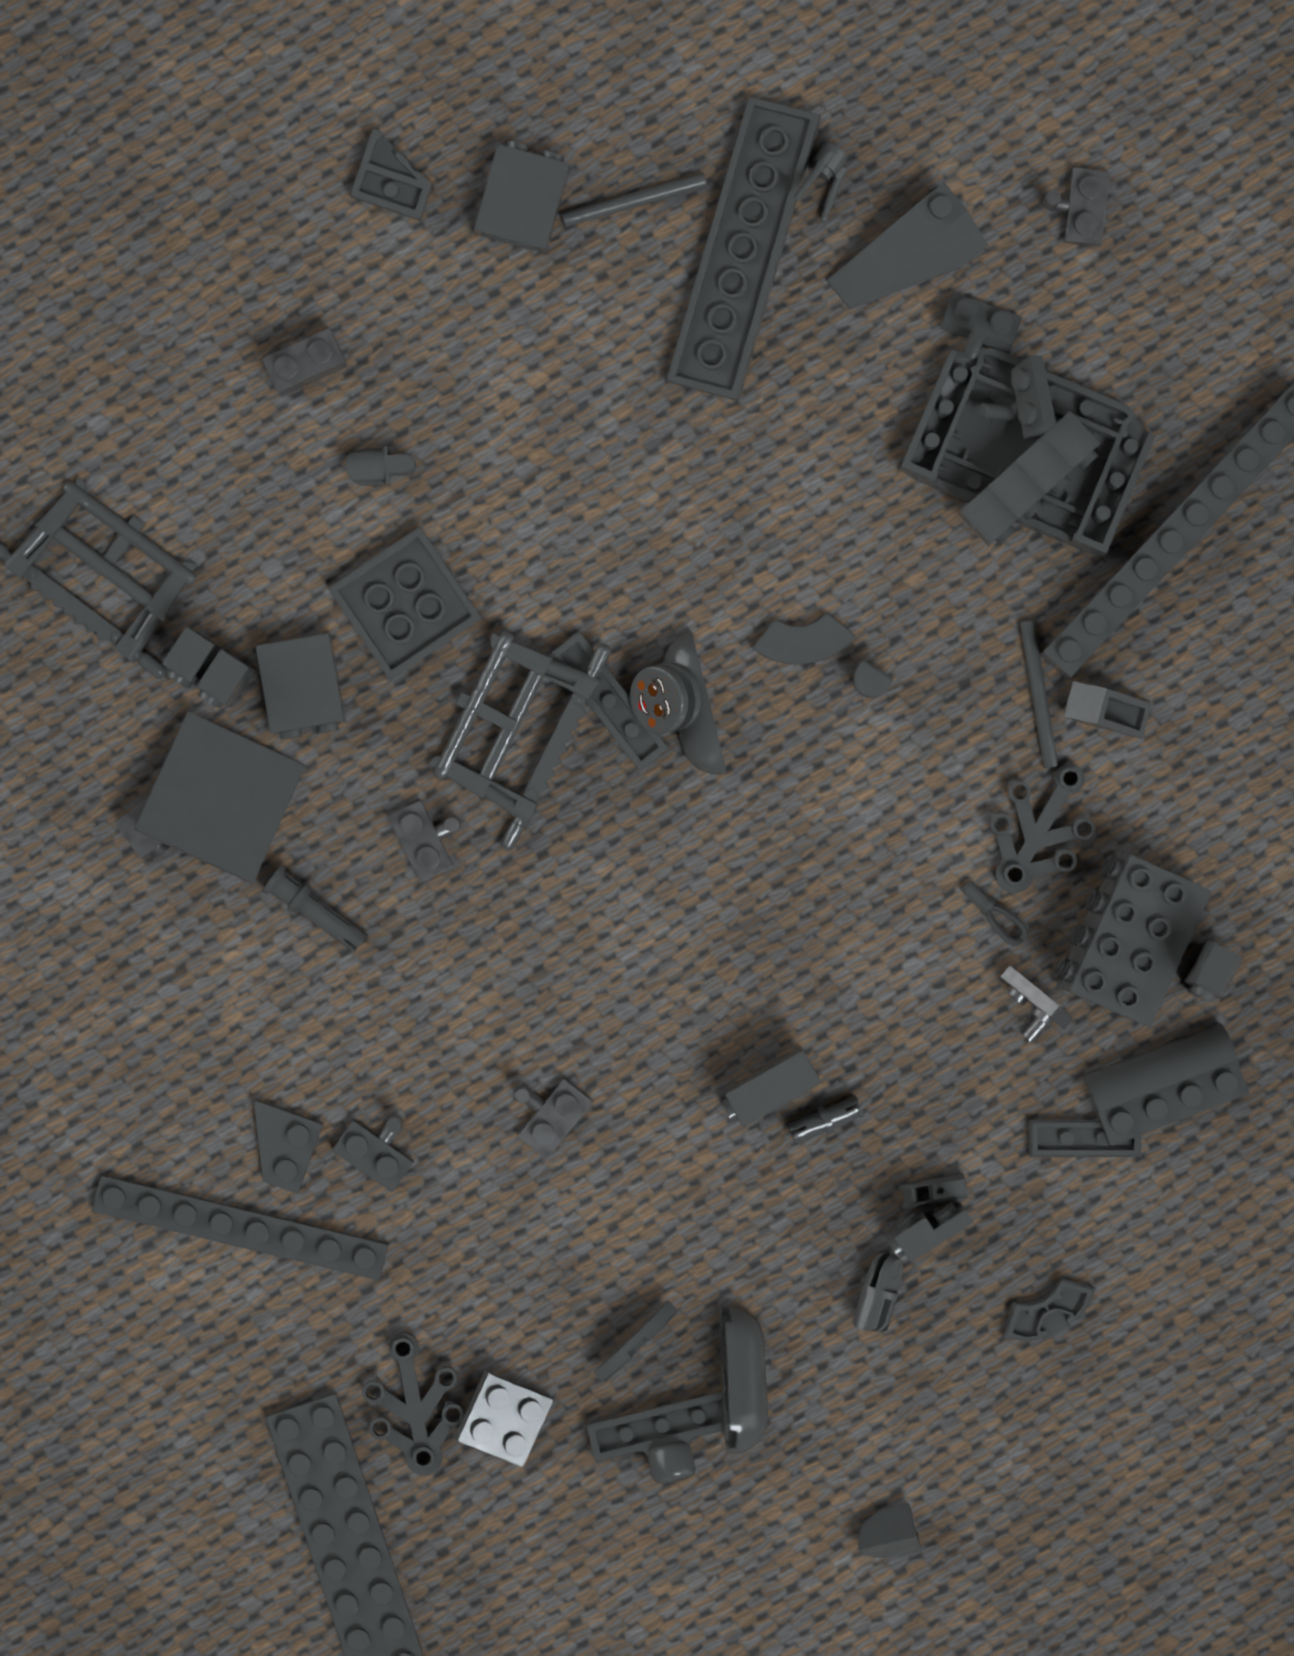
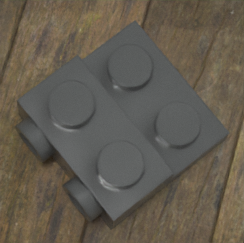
M952 1203L941 1207L933 1213L935 1220L930 1223L922 1211L915 1215L910 1210L894 1221L896 1227L885 1236L897 1257L900 1259L906 1255L911 1263L972 1224V1219L961 1203L955 1207Z

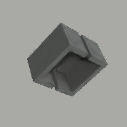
M187 626L162 663L170 669L167 673L169 678L189 689L194 684L201 689L197 696L220 709L223 704L230 707L234 706L257 671L231 653L222 650V647L196 630Z

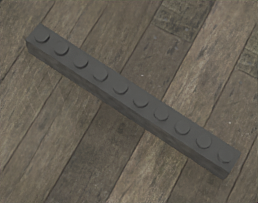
M1294 382L1040 653L1066 679L1073 676L1294 438Z

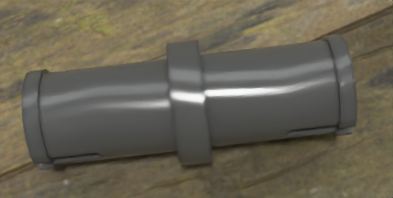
M856 1095L827 1108L822 1105L816 1108L817 1112L792 1123H787L790 1134H793L792 1138L796 1146L822 1133L832 1134L835 1132L834 1128L864 1117L861 1106L856 1107L859 1103Z

